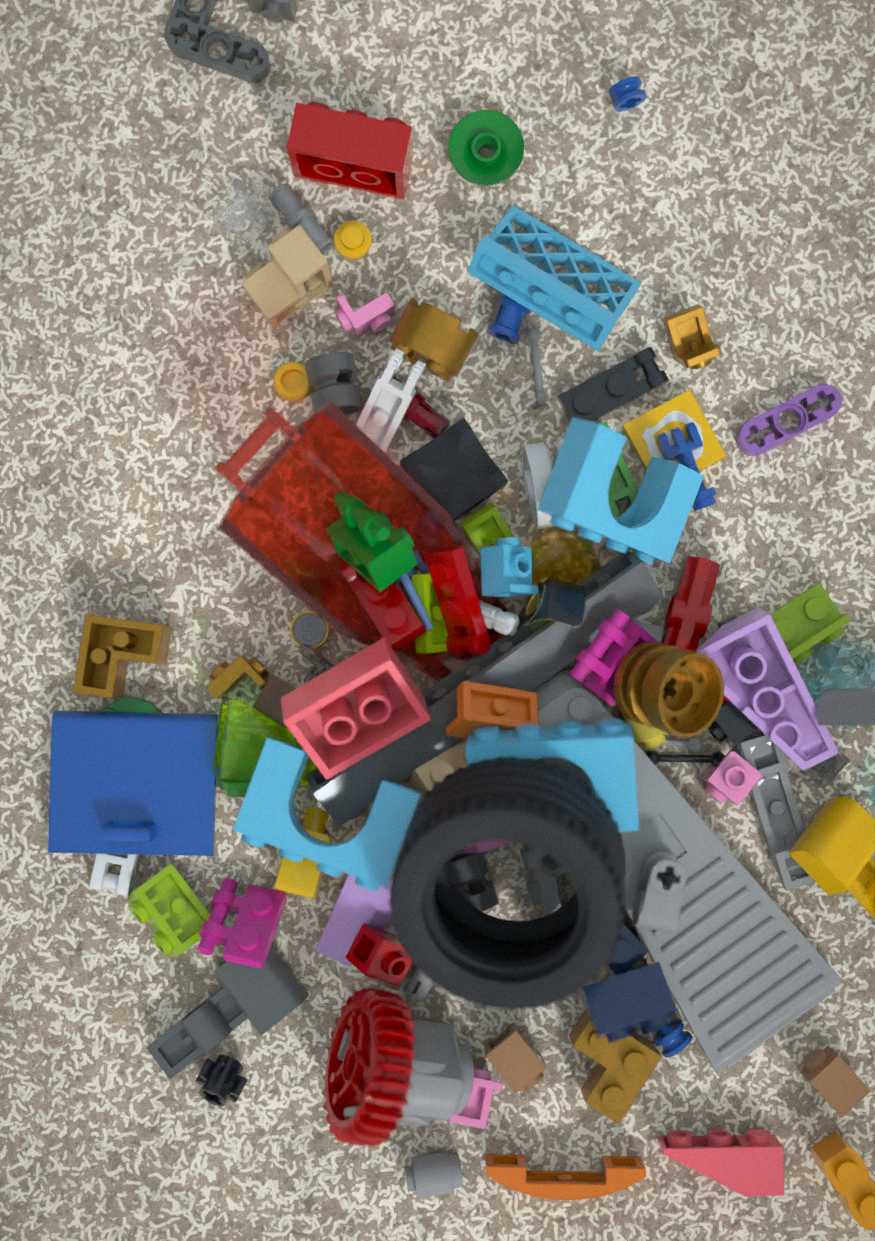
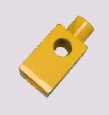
M307 807L302 825L303 829L320 841L332 842V837L324 834L329 813L318 808ZM283 857L274 889L317 900L324 872L316 869L318 863L303 857L302 862H296Z

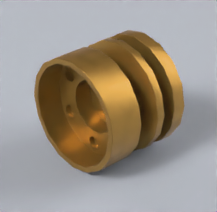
M643 642L633 647L622 659L615 674L614 694L616 704L626 718L678 737H694L705 731L716 719L723 702L724 682L722 672L716 662L703 653L678 649L675 646L659 642Z

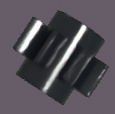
M219 1055L215 1062L207 1058L195 1080L198 1084L202 1085L199 1090L200 1096L207 1102L220 1107L225 1106L228 1099L236 1103L248 1081L241 1076L244 1070L241 1063L227 1055Z

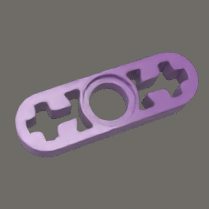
M821 384L748 421L737 433L736 443L738 448L748 456H758L830 419L841 408L842 399L839 391L831 385ZM817 394L821 398L828 397L831 403L826 406L828 412L824 408H819L807 415L805 408L818 400ZM788 410L796 414L798 426L795 430L788 431L780 426L778 419L782 411ZM770 426L773 433L760 440L761 447H758L756 443L749 444L746 438L751 434L749 429L752 428L754 433H758Z

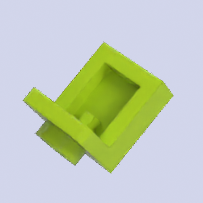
M492 502L459 523L480 558L481 548L496 546L497 539L515 538L497 507Z

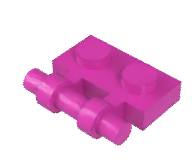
M619 609L615 610L608 621L605 619L597 628L599 634L587 650L582 649L576 657L578 662L569 673L579 682L583 683L591 672V675L583 685L612 707L616 704L614 694L615 674L622 659L633 647L643 642H658L641 626L631 620L621 631L630 617ZM614 642V643L612 644V646L610 647V649L607 651V653L604 655V657H603V658L601 659V661H600V658L603 656V654L605 653V651L608 649V647L611 645V643Z
M225 878L220 890L215 891L211 900L213 909L208 921L203 922L199 931L201 940L197 950L204 955H212L216 944L225 945L226 947L223 952L225 961L263 969L287 902L286 892L249 884L244 898L235 896L238 883L233 879ZM227 913L237 914L232 929L223 926Z

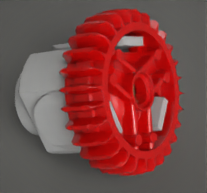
M363 988L347 999L346 1005L341 1008V1017L335 1019V1031L330 1032L332 1040L330 1046L327 1047L329 1051L328 1058L324 1062L326 1064V1073L322 1078L325 1080V1089L322 1092L326 1097L323 1105L324 1110L327 1111L325 1120L330 1124L329 1130L334 1134L336 1140L355 1146L381 1145L390 1138L391 1132L397 1129V1124L430 1126V1121L449 1120L453 1115H458L463 1111L468 1103L473 1087L474 1064L468 1047L458 1044L456 1032L451 1024L410 1017L411 1011L406 1007L405 1000L401 999L398 994L388 991Z

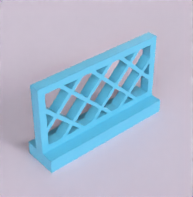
M514 205L488 237L484 236L479 242L467 270L471 275L598 352L642 284ZM512 221L525 228L528 233H514L511 225ZM520 244H533L536 253H523ZM544 244L553 245L559 249L560 253H547ZM502 245H509L511 251ZM533 264H541L543 270ZM552 264H565L569 273H556ZM576 264L586 265L591 269L592 273H580ZM597 283L601 293H589L585 284ZM609 283H615L627 290V292L613 293ZM566 284H574L576 290ZM599 304H607L609 310Z

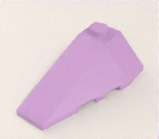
M757 607L724 624L696 649V652L703 653L712 658L720 668L724 682V695L803 771L839 753L826 725H818V709L769 613Z
M348 874L315 951L351 966L352 964L345 957L362 924L366 923L384 930L392 921L390 916L391 907L389 906L391 896L389 892L390 884L387 888L379 886L378 891H372L355 884L356 877Z

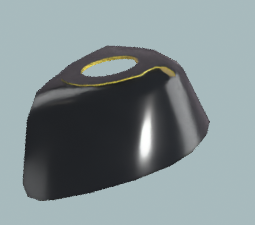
M545 578L536 585L538 586V594L528 596L518 616L520 619L518 625L522 626L532 624L537 620H552L573 627L580 626L585 614L584 589L578 584Z

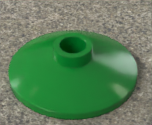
M493 110L472 112L463 117L452 130L448 145L450 161L456 172L470 183L481 186L500 184L512 177L521 165L524 155L522 133L516 123L503 113ZM483 148H489L493 155L490 158H483L479 155V151Z

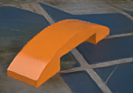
M485 1154L487 1176L517 1192L551 1200L597 1198L621 1191L646 1177V1167L641 1156L602 1155V1171L526 1170L524 1155Z

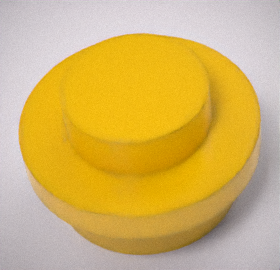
M356 220L346 221L336 229L334 245L341 256L347 259H358L366 255L371 248L372 237L370 230L362 222Z

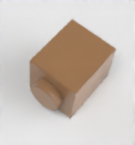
M515 1022L484 1046L486 1058L515 1094L522 1088L525 1090L531 1089L542 1079V1072L546 1069L544 1059Z
M829 1046L823 1050L817 1049L812 1052L804 1062L805 1067L800 1071L841 1118L871 1092L845 1061Z

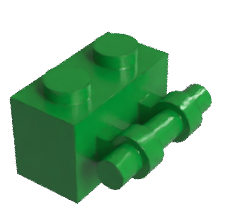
M340 492L335 496L334 503L339 507L341 518L327 527L326 531L338 555L379 592L418 565L411 550L415 546L414 542L402 527L399 529L394 528L388 517L381 510L375 512L355 495Z

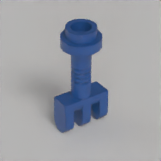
M694 422L685 424L689 440L685 441L679 427L671 430V436L675 444L673 446L670 445L665 433L656 436L664 460H671L677 457L680 464L700 473L697 464H695L696 461L692 451L700 449L703 443ZM703 480L692 506L694 511L716 503L714 498L717 495L715 488L706 489Z

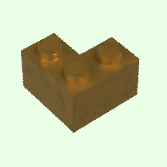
M85 614L73 693L123 698L129 660L167 665L172 627Z
M585 1009L569 1034L573 1047L597 1062L582 1086L581 1092L585 1103L612 1121L620 1124L662 1056L653 1043L631 1029V1037L609 1044L607 1037L597 1040L587 1009Z

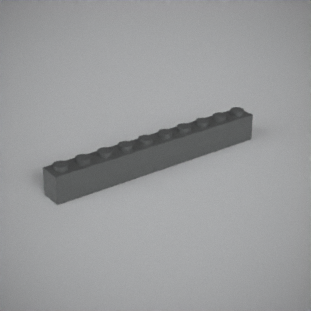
M628 550L627 554H619L578 583L585 592V614L580 626L573 627L552 620H537L526 626L518 625L517 632L514 635H504L490 645L486 654L476 655L422 693L430 714V721L327 780L318 768L314 769L306 775L313 795L338 826H341L348 820L357 818L366 807L375 801L382 780L387 779L400 784L412 776L416 768L457 745L464 739L446 735V727L457 718V686L463 681L532 691L540 684L551 681L560 670L573 661H577L576 657L582 649L587 650L599 634L597 630L604 619L608 621L616 609L621 610L630 617L627 623L635 617L650 611L654 604L664 597L643 561Z

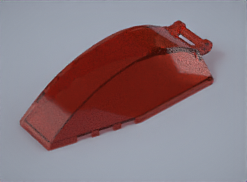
M330 401L296 427H293L277 411L269 406L263 413L265 416L264 420L225 463L220 461L214 467L238 489L217 528L345 637L352 638L367 646L383 638L338 567L346 562L338 555L326 531L327 527L341 518L339 507L334 503L335 496L340 492L357 496L375 512L381 510L388 517L394 528L399 529L402 527L414 542L415 546L411 549L412 552L418 550L426 565L424 553L433 548L463 546L478 600L500 608L503 612H509L498 597L482 596L481 569L473 558L468 544L462 540L452 524L453 520L448 512ZM279 429L286 437L245 482L237 474L275 431ZM415 567L417 573L422 574L417 567ZM362 576L359 577L362 583L366 581ZM395 581V584L414 610L413 603L403 583L397 584ZM487 628L490 645L504 636L496 632L494 628ZM415 640L395 652L401 663L405 666L418 670L438 682L476 656L469 652L464 655H452L448 651L416 653Z

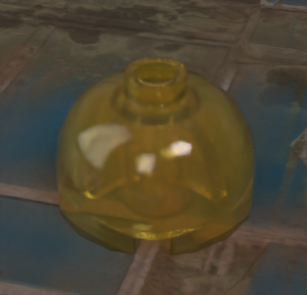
M558 529L541 534L528 545V547H531L532 585H538L545 578L578 584L601 568L594 547L587 539L578 536L576 531L571 532L565 529Z

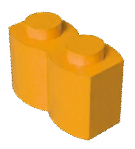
M833 1132L811 1147L814 1161L832 1184L839 1200L859 1225L870 1231L875 1227V1181L869 1176L867 1166L859 1154L843 1137Z

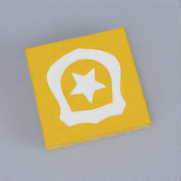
M691 390L644 413L621 427L645 472L652 457L664 459L656 436L665 433L670 445L673 446L675 444L671 436V430L679 427L685 441L689 440L685 424L694 422L703 443L700 449L692 451L696 461L695 464H697L699 469L698 471L726 457L723 448ZM676 457V458H673V459H671V460H668V461H672V462L679 463V460H678L677 457Z

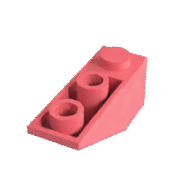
M716 1129L708 1131L707 1136H692L688 1131L673 1130L668 1132V1136H657L658 1144L665 1156L743 1196H785L783 1146L775 1135H770V1132L767 1130L750 1129L746 1131V1135H731L729 1131Z

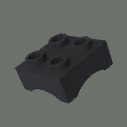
M462 418L438 437L400 460V468L442 528H445L504 488L508 482L505 475L487 454L465 418Z

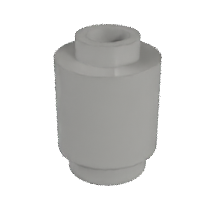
M445 1151L411 1157L412 1166L405 1167L408 1192L416 1191L417 1199L454 1193V1188L463 1187L459 1154L449 1155V1152Z

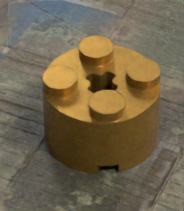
M410 298L389 341L392 343L391 350L395 351L397 348L404 352L403 359L405 361L416 364L417 360L420 359L426 362L425 367L429 369V373L449 382L451 376L457 377L479 334L471 327L466 334L465 331L459 328L462 321L422 301L419 306L416 299Z

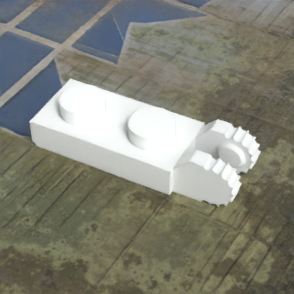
M397 348L391 356L384 373H381L349 439L382 458L386 454L416 393L414 388L426 366L425 363L418 360L412 366L406 384L395 380L393 376L396 370L399 369L404 356V352Z

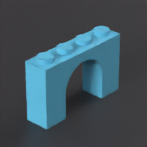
M572 417L537 510L552 516L550 524L571 532H573L574 526L579 527L577 535L596 543H600L602 538L607 539L604 546L623 554H627L628 549L633 550L632 553L641 559L643 563L652 565L654 559L670 564L704 475L680 463L652 457L634 502L626 512L614 518L609 507L608 490L611 477L627 437L600 423Z
M607 719L600 721L599 725L582 726L580 722L567 721L551 728H540L538 724L529 723L519 725L514 730H499L496 726H482L476 728L475 732H469L465 745L467 767L468 764L473 762L477 763L485 759L494 760L499 757H517V759L527 758L532 760L544 757H560L570 760L587 773L593 784L596 796L605 802L607 809H610L613 815L612 820L616 821L619 826V832L639 831L632 723L624 724L619 719Z
M267 737L233 831L243 834L241 841L252 846L264 848L265 843L280 848L279 855L289 860L302 862L304 857L318 863L316 869L326 874L339 877L340 873L344 872L356 877L354 883L372 891H378L379 886L387 888L390 884L407 828L423 793L384 779L380 784L368 820L356 837L339 843L320 841L303 829L297 819L294 807L295 793L309 755L302 747L275 737Z

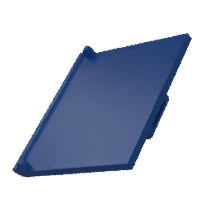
M54 711L51 730L48 852L213 856L217 735L220 731V727L217 725L218 714Z

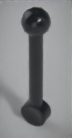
M651 750L646 754L654 765L659 762L711 763L717 767L725 757L722 752L718 751L713 752L711 755L659 754L657 751Z

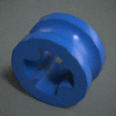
M633 76L623 79L609 89L610 97L616 99L613 104L616 112L634 108L646 100V92L640 89L642 85L640 77Z
M680 1019L671 1021L666 1025V1028L659 1030L653 1037L652 1041L655 1045L663 1047L661 1053L665 1058H670L681 1052L689 1045L693 1038L689 1031L682 1030L684 1024Z

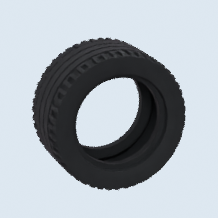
M499 757L494 760L485 759L477 763H470L468 767L458 768L453 774H447L442 782H437L433 785L432 790L428 791L423 801H420L417 805L402 842L391 878L389 890L391 894L389 899V906L391 907L390 916L394 921V931L398 935L400 944L404 946L407 956L411 958L412 962L427 978L456 997L485 1007L510 1010L542 1007L566 999L577 993L579 989L589 985L591 980L597 978L600 970L605 968L609 959L613 957L615 946L618 945L624 916L625 849L622 845L623 839L622 834L619 833V826L616 821L612 820L613 815L610 809L605 807V802L598 798L596 792L592 788H588L585 782L576 779L568 771L565 772L559 767L527 758ZM489 840L519 841L537 847L556 859L568 872L577 890L566 904L544 917L524 921L500 919L476 909L458 893L449 878L446 863L459 851L479 842Z

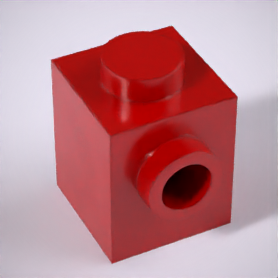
M366 923L362 924L345 957L365 976L397 987L402 983L412 964L411 958L407 956L405 948L400 944L397 935Z

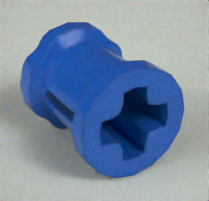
M500 294L498 301L501 305L494 323L488 325L487 332L497 339L517 344L520 339L518 331L523 318L531 310L508 296Z

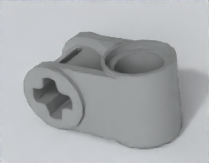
M656 850L650 853L644 860L639 889L633 903L632 924L634 927L675 934L681 917V903L686 883V872L684 867L668 851ZM666 866H669L672 870L671 873H664L662 879H660L657 873L665 872Z

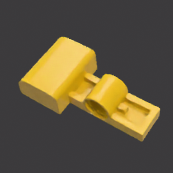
M844 796L828 799L788 854L828 895L848 891L875 919V859L872 857L875 852V819L853 799Z

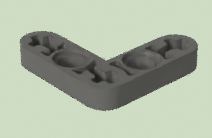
M188 0L175 1L164 32L166 43L172 54L251 83L261 82L268 76L271 65L268 53L263 46L208 26L218 0H206L204 8L197 12L189 11L186 8ZM184 31H187L192 41L183 40L181 45L178 44L175 35L182 36ZM195 42L200 43L199 52H197ZM219 42L227 45L228 52L224 57L214 59L208 55V49L212 44ZM236 49H238L240 58L235 57ZM254 56H258L261 65H254L252 70L248 69L246 61L243 59L251 61Z

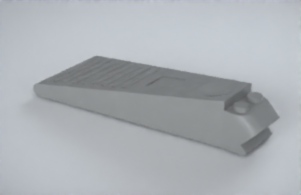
M571 670L558 672L551 681L542 683L531 691L537 692L538 725H540V728L557 727L559 723L567 721L580 722L582 726L599 725L600 721L614 719L609 712H606L593 693L583 685L584 683L579 682L569 674ZM634 742L639 831L619 832L622 834V845L625 849L624 911L632 923L633 903L639 889L645 858L656 850L670 852L684 867L686 872V883L678 929L673 934L639 927L634 928L643 945L649 951L648 953L652 961L660 963L675 1002L711 1066L717 1073L724 1067L729 1069L830 996L835 992L834 987L843 982V980ZM560 757L540 758L547 765L559 767L565 772L568 771L576 779L585 782L588 788L594 790L589 776L576 763ZM666 866L665 872H658L657 875L662 879L664 873H671L672 870L669 866Z

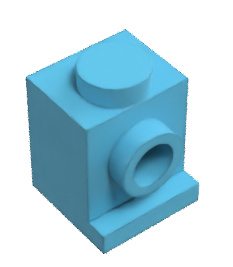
M520 538L497 539L496 546L481 548L482 596L512 598L538 594V586L532 585L531 547L521 546Z

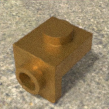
M696 304L662 318L673 357L679 364L686 368L699 369L709 365L712 362L711 358L722 354L720 346L712 342L703 306Z
M239 655L231 664L224 661L209 675L213 681L206 689L216 699H222L247 675L263 689L268 681L265 676L269 671L255 656L248 660L245 656Z

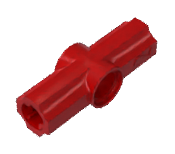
M686 557L677 592L672 596L665 616L664 627H666L663 644L696 652L700 637L702 638L705 635L712 614L710 600L716 585L720 564L702 557Z

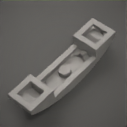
M765 734L741 741L739 743L741 757L762 775L760 780L751 789L750 795L769 853L784 889L788 891L815 882L788 854L805 829L786 771L789 766L785 753Z

